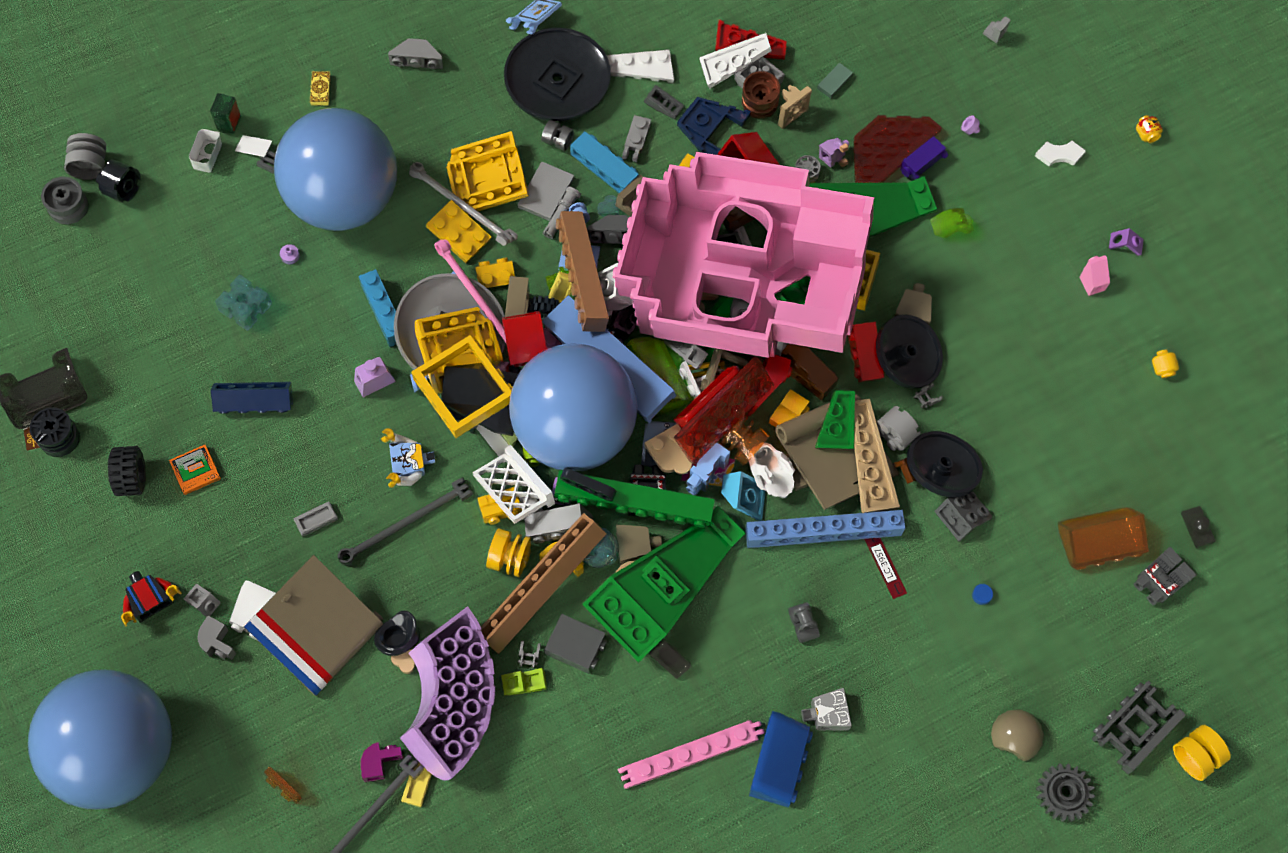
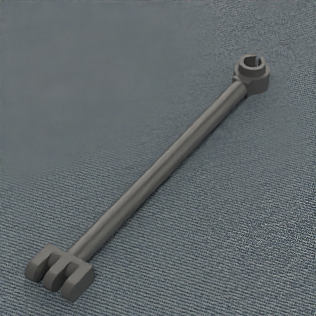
M463 477L451 483L454 490L356 547L341 549L338 552V560H340L342 565H350L359 553L455 497L459 496L461 501L473 495L472 490L464 493V491L469 489L468 484L462 485L465 482ZM344 556H349L350 559L347 560V561H344V560H343V557H344Z
M407 755L399 764L403 771L330 853H341L409 776L416 779L422 773L424 767L420 765L414 771L413 769L418 765V762L414 760L408 765L412 757Z

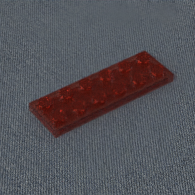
M754 357L674 436L689 462L695 465L774 386L760 359Z

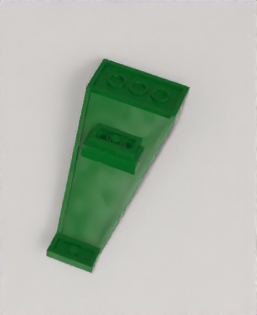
M718 505L713 510L709 527L698 528L693 525L611 575L582 605L639 663L671 631L730 549L746 532ZM654 572L660 574L659 579L653 577ZM669 586H672L674 588V592L672 594L667 592V588Z

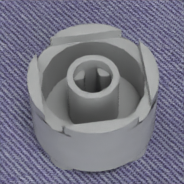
M894 406L877 421L879 434L887 441V446L892 451L896 449L904 450L920 435V431L917 432L916 430L919 426L913 417L905 410L903 412L899 411L900 407Z

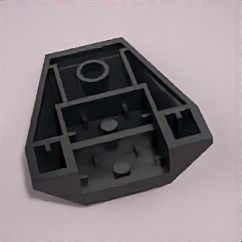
M493 361L492 365L495 369H500L505 383H510L513 387L518 374L522 370L521 367H515L506 361ZM482 363L446 366L444 368L441 400L446 407L464 417L469 416L503 394V391ZM509 405L479 423V425L494 433L508 436L514 435Z

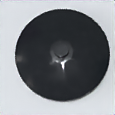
M903 314L889 319L880 328L876 338L877 358L883 371L893 382L904 388L918 389L932 383L938 377L943 363L942 347L936 333L925 321L913 315Z
M942 431L925 432L913 440L907 452V464L911 474L923 487L935 494L945 497H962L973 492L981 481L983 467L978 454L967 442L953 434Z

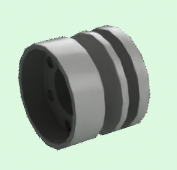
M77 133L71 135L67 140L64 170L70 176L78 179L95 180L97 175L102 173L104 169L107 144L103 139L92 134Z

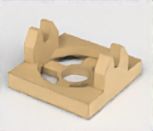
M788 85L789 92L785 89L782 90L783 98L787 102L779 108L778 125L781 128H785L808 110L812 89L808 86L800 91L797 87Z

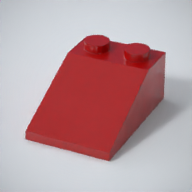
M775 355V357H766L763 360L753 391L755 394L753 400L755 402L749 407L747 416H751L780 384L785 383L786 378L790 377L792 371L790 359Z

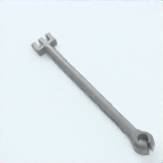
M415 162L410 166V176L422 179L446 198L455 202L461 209L497 234L496 241L505 246L518 239V235L510 228L505 231L426 174L422 163Z

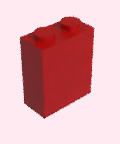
M540 311L502 318L510 365L515 367L525 366V362H529L537 354L547 349Z

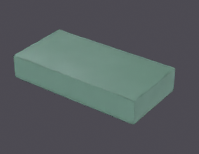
M839 63L818 84L817 89L829 98H832L852 77L853 72Z

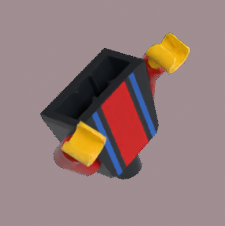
M136 571L129 576L132 585L125 589L127 595L124 597L121 619L125 627L131 620L136 623L137 619L141 623L174 603L173 600H175L173 596L177 593L180 595L182 593L169 581L160 577L153 578L151 575L143 578L141 573Z

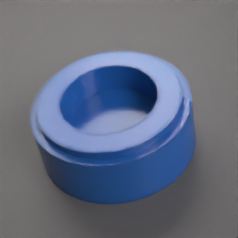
M986 584L977 585L972 592L973 600L980 605L988 604L993 597L992 589Z

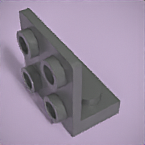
M974 492L962 497H949L934 511L958 542L963 540L974 528L993 518Z

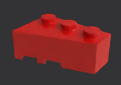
M876 322L855 324L852 326L851 335H848L851 357L855 365L854 376L856 379L858 378V383L884 378V372L876 353V338L878 335Z

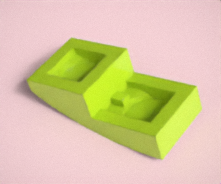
M543 668L501 675L505 696L547 689Z

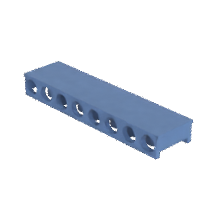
M568 295L542 320L545 328L562 344L575 343L593 346L608 353L617 360L632 380L637 397V413L650 423L651 419L672 398L676 397L674 390L607 329L605 332L582 331V326L578 323V310L574 306L575 301Z

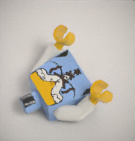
M386 428L382 433H385L387 436L382 437L381 440L382 442H388L389 440L392 442L389 443L392 473L386 477V479H391L392 481L388 486L390 488L396 484L398 486H412L425 475L424 465L435 463L434 452L423 453L420 443L395 434L393 430Z

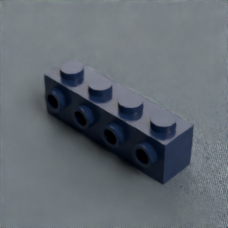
M291 382L214 383L211 388L213 412L226 414L230 411H238L239 413L277 411L282 413L291 410L293 405Z

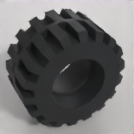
M139 446L113 447L110 451L108 477L111 490L115 496L141 495L143 493L146 482L144 456Z

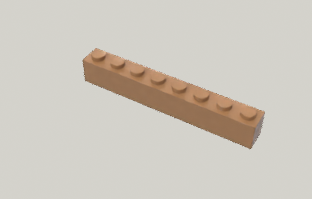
M561 211L560 217L556 220V229L560 232L559 242L563 245L562 255L566 258L565 268L569 271L568 281L572 284L571 294L575 296L574 306L578 310V323L581 324L582 331L605 332L609 317L583 212Z
M583 513L481 626L480 630L484 639L487 640L488 645L498 654L606 535L586 514Z

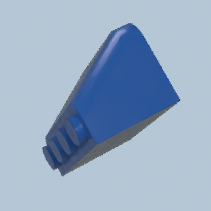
M772 711L749 796L788 808L791 802L795 803L798 791L794 790L796 782L800 783L803 771L799 770L800 765L806 761L808 751H805L806 743L810 744L813 734L812 731H809V726L784 714Z

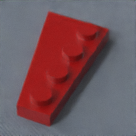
M718 19L715 52L757 37L759 34L750 29L749 31L740 29L738 25L732 24L731 26L725 24L724 21ZM767 35L772 51L763 57L785 60L787 41Z

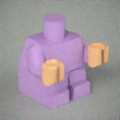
M838 138L825 141L819 145V158L830 168L835 165V162H838L841 167L848 165V160L846 158L842 159V157L848 150L849 142L847 140L842 142Z

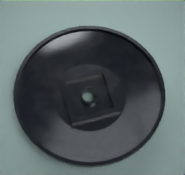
M548 28L526 36L513 47L504 67L505 86L512 101L527 114L546 121H568L589 113L605 97L611 79L610 64L600 45L589 36L566 28ZM560 76L562 80L554 81L553 78Z

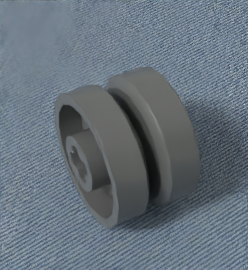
M57 177L46 183L42 189V203L54 221L60 224H73L81 220L88 212V199L76 180L70 177Z

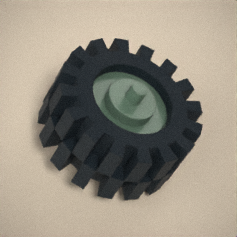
M535 296L530 298L528 302L527 313L540 311L541 319L543 320L561 302L554 300L555 298L549 299L548 296H545V298L542 296L537 298Z

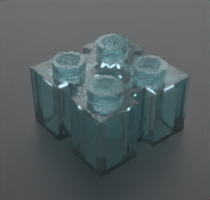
M239 274L230 284V292L224 291L215 300V303L221 313L230 319L234 317L236 323L248 331L257 322L256 315L258 313L263 315L272 305L269 294L259 287L254 289L252 283Z

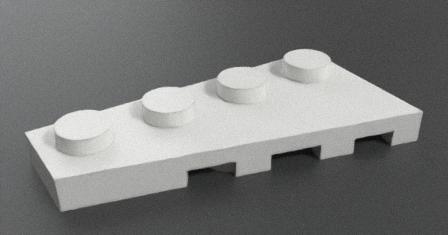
M766 33L700 57L709 89L771 52Z
M669 50L606 55L610 64L611 76H632L634 79L649 78L651 81L659 82V80H665L667 83H674Z

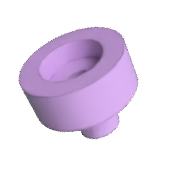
M971 115L964 120L961 129L968 135L972 133L977 134L980 131V121Z
M289 244L283 246L280 250V256L284 263L294 264L299 260L300 255L296 246Z

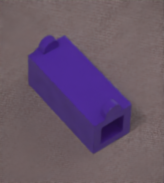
M933 136L902 161L900 168L902 174L911 181L920 178L921 174L941 158L946 159L948 157V153L945 151L946 147Z

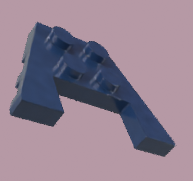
M697 97L677 121V126L699 152L718 155L721 149L708 142V139L725 118L742 127L750 117L751 111L746 109L744 111L738 110L731 105L727 107L719 105V102Z

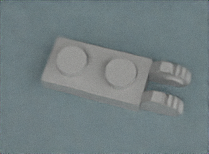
M634 115L624 145L622 159L626 160L629 150L635 151L633 162L638 161L649 132L651 119Z

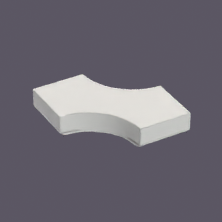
M1073 141L1065 145H1053L1046 142L1037 151L1035 157L1049 167L1057 162L1075 165L1085 154L1086 150Z

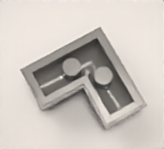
M761 57L735 74V81L743 89L746 77L757 71H766L773 74L778 79L779 84H781L785 74L764 57Z

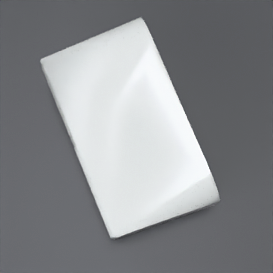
M206 129L198 131L189 154L193 169L212 172L222 145L219 132ZM207 144H215L212 154H207L204 151ZM202 159H209L206 163L199 162Z

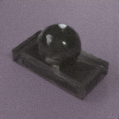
M1200 506L1181 512L1195 548L1206 546L1216 541L1210 529V519L1204 515Z
M664 638L649 652L676 679L691 667V663L678 652L675 646L669 644Z

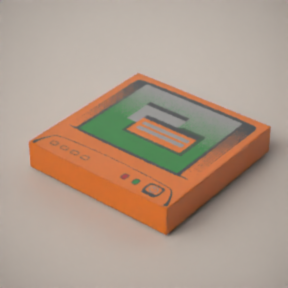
M202 445L169 460L184 495L221 479L206 445Z

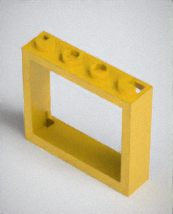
M471 335L411 372L413 380L455 438L509 405L513 388L510 383H505L500 369L494 368L491 357L482 352L483 348L477 339L474 340ZM471 348L503 391V394L457 422L425 376Z

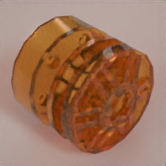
M746 414L728 428L719 443L721 446H724L727 442H730L731 445L727 449L729 451L737 448L738 451L734 458L743 466L770 437L761 427L752 432L751 428L755 423L753 420L747 426L744 425L745 421L749 418Z

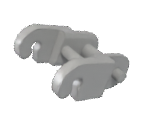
M933 383L930 386L927 385L921 388L919 393H915L914 398H918L922 403L921 408H927V405L931 407L943 399L942 396L931 399L927 394V391L934 386ZM924 394L928 399V401L926 402L922 398V395Z
M521 641L519 651L521 660H518V663H520V667L526 664L532 665L534 669L535 665H537L535 661L539 660L541 643H538L537 652L531 654L523 651L524 641ZM524 656L533 657V661L524 660Z

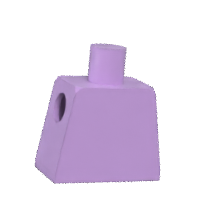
M380 357L368 360L355 368L354 382L362 397L395 382L389 368Z

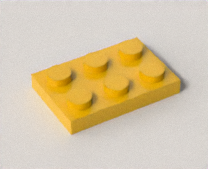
M452 200L426 224V227L440 240L446 239L451 245L450 250L465 263L477 254L492 238Z

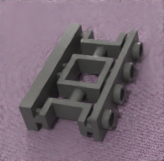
M1149 680L1145 684L1140 682L1132 690L1135 694L1131 698L1126 696L1120 702L1122 707L1118 711L1114 709L1106 717L1109 721L1105 725L1099 724L1093 731L1095 735L1092 737V740L1094 742L1097 741L1100 747L1109 741L1123 754L1117 763L1123 766L1122 770L1127 774L1131 773L1186 715L1181 709L1177 711L1173 704L1166 710L1151 697L1157 689L1150 685L1151 682ZM1145 691L1147 694L1142 700L1149 707L1145 711L1138 705L1130 709L1129 706ZM1156 712L1164 719L1170 714L1171 717L1155 733L1153 730L1158 724L1151 716ZM1134 713L1149 726L1140 738L1124 724ZM1119 718L1121 721L1115 727L1123 733L1120 738L1117 739L1111 732L1103 737L1102 734ZM1128 740L1135 746L1144 742L1143 747L1130 760H1127L1132 753L1125 746Z

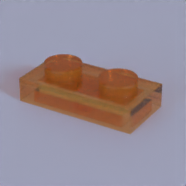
M270 766L264 771L268 777L266 781L273 788L278 786L282 790L280 795L288 802L293 800L296 804L301 800L300 794Z

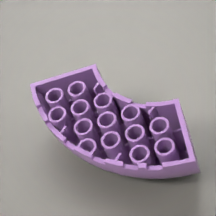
M468 606L409 652L420 675L422 697L414 722L400 739L427 771L445 781L453 778L466 765L480 745L481 739L489 725L495 697L494 666L488 650L489 645L480 630L481 626Z

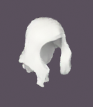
M762 442L752 447L749 451L748 462L759 489L767 491L773 497L786 498L789 493H792L795 482L792 476L795 469L790 459L783 452L776 450L768 443Z

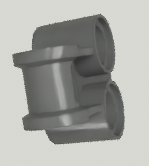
M808 602L788 608L790 619L795 626V632L800 643L820 637L818 624L813 619L812 608Z

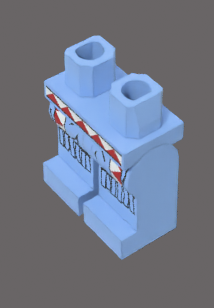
M714 441L700 458L697 466L693 465L690 469L686 490L695 496L700 490L705 492L716 470L719 467L724 470L728 465L730 451Z

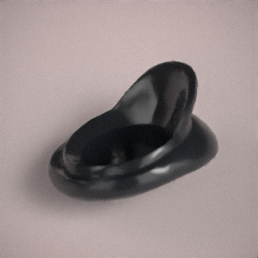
M405 610L400 611L390 620L383 623L376 631L374 643L381 653L388 656H397L407 652L417 644L420 639V631L413 614Z

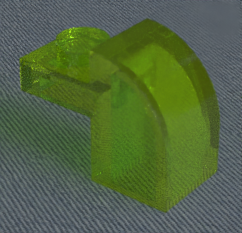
M963 208L949 209L930 219L935 236L948 238L957 231L967 234L974 231L972 218L970 215L965 214Z

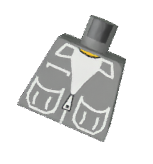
M844 688L814 697L811 701L812 708L801 710L803 722L814 721L816 730L847 731L851 728Z

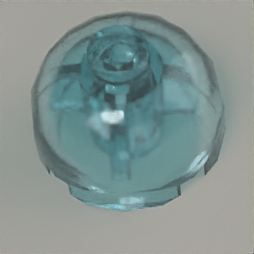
M602 528L606 535L583 560L591 567L602 568L608 564L612 565L617 559L618 542L616 537L606 528Z

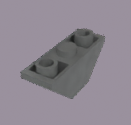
M607 215L586 227L590 243L622 244L623 235L628 231V217L626 215Z

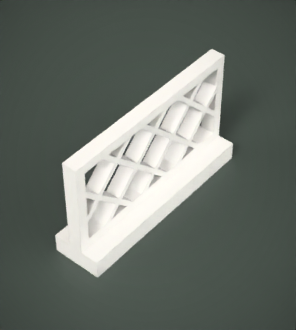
M509 445L504 448V454L474 471L473 475L510 520L516 524L545 505L548 508L553 506L555 501L552 491L517 451ZM504 461L508 464L507 468H497ZM486 472L491 473L490 478H482L481 475ZM504 473V479H494L495 474ZM509 474L518 475L517 480L507 479ZM492 484H502L501 489L492 490ZM515 485L514 491H504L505 486ZM519 486H527L528 491L518 492ZM512 496L511 502H502V497ZM516 497H526L524 503H515ZM529 498H538L540 500L535 504H528ZM513 508H523L522 512L516 516L512 514Z

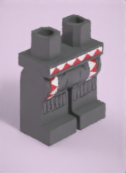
M1169 547L1137 576L1138 579L1135 581L1134 586L1139 591L1147 587L1151 591V594L1147 596V600L1154 606L1159 602L1163 603L1196 576V573L1183 562L1167 575L1168 572L1182 561L1180 556Z

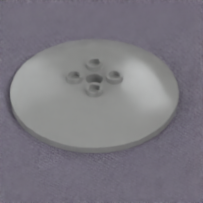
M437 274L420 280L404 294L397 307L394 317L395 341L402 357L414 370L424 364L415 334V321L417 319L479 307L480 313L487 319L485 313L456 274ZM469 278L503 325L502 318L505 315L495 296L485 286ZM493 326L502 353L506 342Z

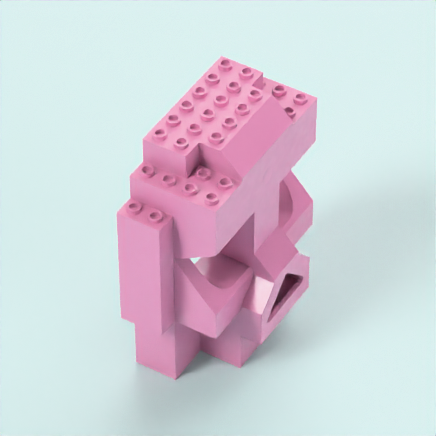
M696 152L695 158L691 159L690 168L669 165L668 172H664L663 180L642 178L641 184L637 185V199L632 203V217H629L627 221L628 231L623 235V249L618 252V267H614L613 278L615 279V287L618 290V294L631 297L633 300V308L635 309V317H637V326H639L640 333L653 335L661 339L767 358L775 357L778 341L843 353L846 337L851 335L865 272L866 248L874 215V197L809 187V170L701 152ZM738 207L763 224L767 230L764 248L716 241L719 229L732 209ZM806 276L811 278L804 305L777 301L775 298V294ZM703 292L739 298L749 303L747 310L735 318L708 315L699 310Z

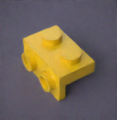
M508 258L497 259V263L491 264L489 261L478 262L479 266H475L477 280L486 288L508 285L510 276H515L512 260L508 261Z

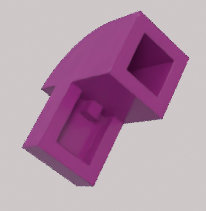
M379 742L370 745L364 751L360 762L363 781L370 782L385 779L383 763L403 759L401 747L389 745L384 747V750H381Z

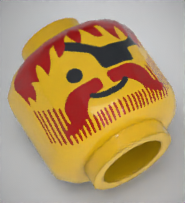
M1143 116L1136 125V130L1144 142L1153 143L1157 141L1163 132V128L1155 116Z

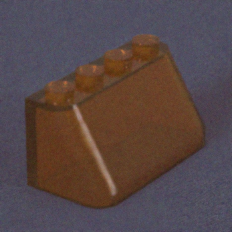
M1118 508L1058 522L1059 534L1069 564L1076 570L1085 569L1086 566L1092 564L1096 566L1103 565L1106 561L1111 560L1122 561L1124 557H1140L1142 553L1149 552L1144 514L1132 508Z

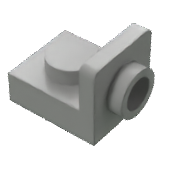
M1005 16L1001 21H992L984 30L983 35L997 43L1007 32L1011 20Z
M198 584L184 597L188 604L200 611L205 617L210 616L220 605L218 599Z

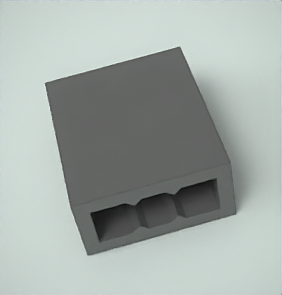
M561 614L544 649L545 655L589 674L590 670L595 669L598 664L599 658H597L599 651L603 652L606 647V633Z

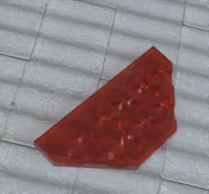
M878 115L854 136L855 183H883L901 167L902 161L933 136L935 137L940 133L942 127L929 116L911 118V116L886 117V115Z

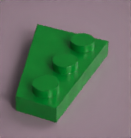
M834 391L815 448L854 449L855 391Z

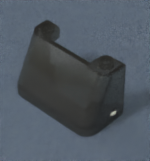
M68 348L54 353L52 356L54 367L18 381L11 373L0 375V403L14 427L18 429L30 427L33 417L43 409L59 408L63 411H68L86 402L88 396Z

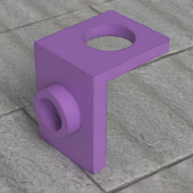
M1130 228L1111 233L1109 249L1112 250L1126 246L1139 256L1142 255L1144 240ZM1122 235L1121 241L1115 244L1116 237Z

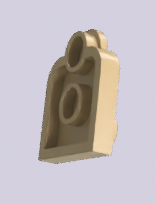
M678 424L644 443V446L661 471L665 473L675 471L678 474H686L690 471L695 450Z

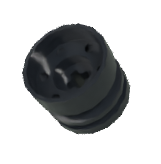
M46 408L39 411L30 422L29 431L32 438L47 455L63 457L76 449L80 433L65 411L59 408Z

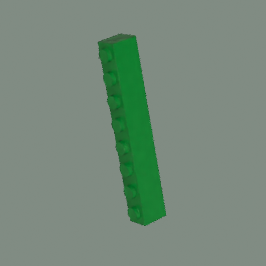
M559 470L554 498H558L560 502L568 503L569 501H574L582 506H589L590 504L597 506L598 509L608 510V508L624 514L633 512L639 517H647L649 515L654 516L655 519L660 521L670 519L674 520L677 524L691 523L698 528L709 527L711 523L715 499L585 475L617 491L613 501H607L563 482L560 479L563 471Z

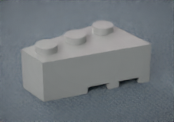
M581 504L535 512L525 517L526 536L531 537V541L537 544L545 541L560 540L583 513L592 520L593 515Z

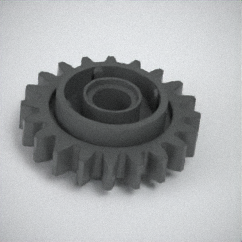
M1060 763L1056 769L1051 766L1049 772L1045 771L1042 773L1044 778L1038 779V782L1042 785L1038 786L1036 790L1042 793L1037 796V799L1044 800L1040 807L1047 806L1048 808L1045 813L1048 814L1052 811L1053 819L1060 815L1061 822L1065 821L1067 817L1070 822L1074 821L1075 817L1080 819L1082 818V813L1087 814L1089 812L1086 807L1093 806V803L1089 800L1095 798V795L1089 792L1094 787L1087 785L1091 779L1083 778L1085 771L1078 774L1077 766L1071 770L1070 764H1067L1063 769ZM1062 788L1069 791V797L1063 796L1061 793Z

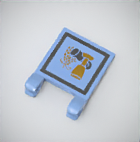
M535 0L515 17L507 18L506 22L512 23L509 27L512 30L517 29L520 21L526 22L524 27H530L527 34H534L538 25L560 8L562 3L554 0Z

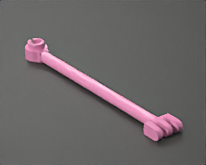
M446 239L436 242L434 246L438 254L446 259L506 342L503 325L451 255L450 243Z

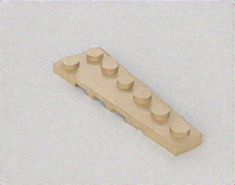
M870 399L856 400L854 448L861 512L870 513L896 510L900 506Z

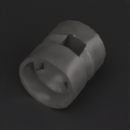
M549 120L543 130L541 141L549 145L555 144L556 148L566 151L573 139L574 130L566 126L561 127L559 123Z

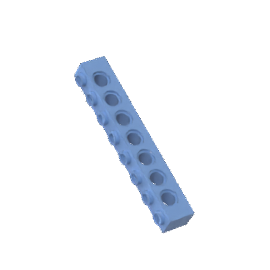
M903 510L747 522L745 532L747 548L902 536L905 530Z

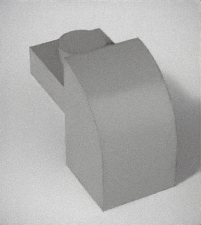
M207 616L198 631L200 647L210 658L214 653L223 660L226 657L232 660L236 652L233 648L221 642L229 630L221 622Z

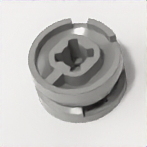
M810 155L802 156L795 164V168L809 170V183L817 181L821 166L815 157Z

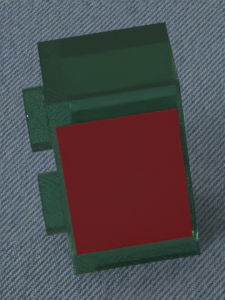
M217 93L210 109L215 126L222 133L234 134L241 119L236 99L233 96Z

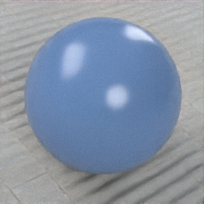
M326 108L306 114L292 124L285 132L275 154L274 176L280 196L297 217L317 228L341 231L357 228L368 223L386 207L396 185L397 161L389 139L372 120L355 111L342 108Z
M562 344L537 354L520 371L510 395V420L520 444L537 461L557 470L563 471L564 468H568L574 471H585L608 462L626 445L636 423L637 397L628 373L611 355L601 349L585 344Z
M115 670L86 671L58 684L39 704L32 718L28 734V751L31 765L44 787L54 796L70 805L85 809L117 807L143 794L152 786L163 771L171 749V723L167 710L159 696L140 679Z

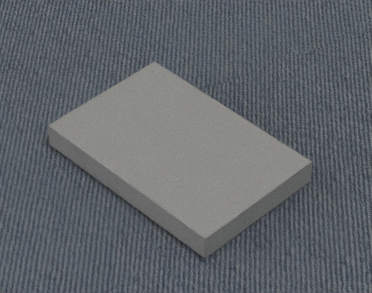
M541 162L527 187L529 196L520 199L517 204L518 208L550 221L558 209L559 200L566 193V188L570 187L573 182L574 175Z

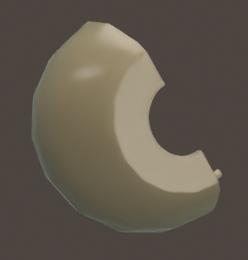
M1016 709L1006 711L997 717L992 726L991 737L994 747L1013 753L1020 760L1028 761L1036 756L1042 747L1044 734L1041 724L1034 715L1027 711Z

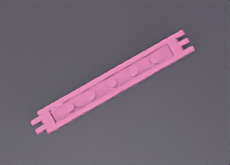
M752 720L621 767L618 769L619 774L628 772V774L621 777L622 781L631 780V782L624 784V788L634 787L759 740V735L765 733L764 729L755 730V728L762 726L761 721L752 723Z

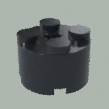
M113 159L108 161L102 173H99L96 178L100 192L119 202H128L133 199L139 189L137 182L138 180L141 181L140 172L136 168Z

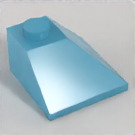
M742 471L723 475L721 493L731 506L758 521H762L765 491L759 489L755 479Z

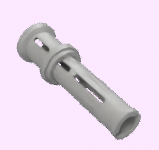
M566 188L564 197L558 202V209L543 231L545 237L553 239L557 231L556 220L560 217L561 211H569L570 206L581 197V193L575 188Z

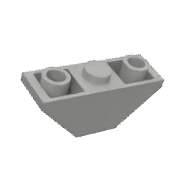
M408 38L388 53L390 65L443 69L442 56L424 39Z

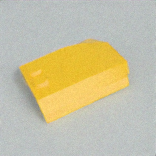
M512 131L451 149L450 162L447 163V172L452 193L475 210L482 211L529 196L517 144Z
M479 307L421 318L415 321V334L424 363L469 335L474 340L477 339L483 348L482 352L485 355L488 354L492 361H503L493 324L480 313ZM469 348L428 374L431 386L437 394L442 393L443 374L446 366L481 363L472 349Z

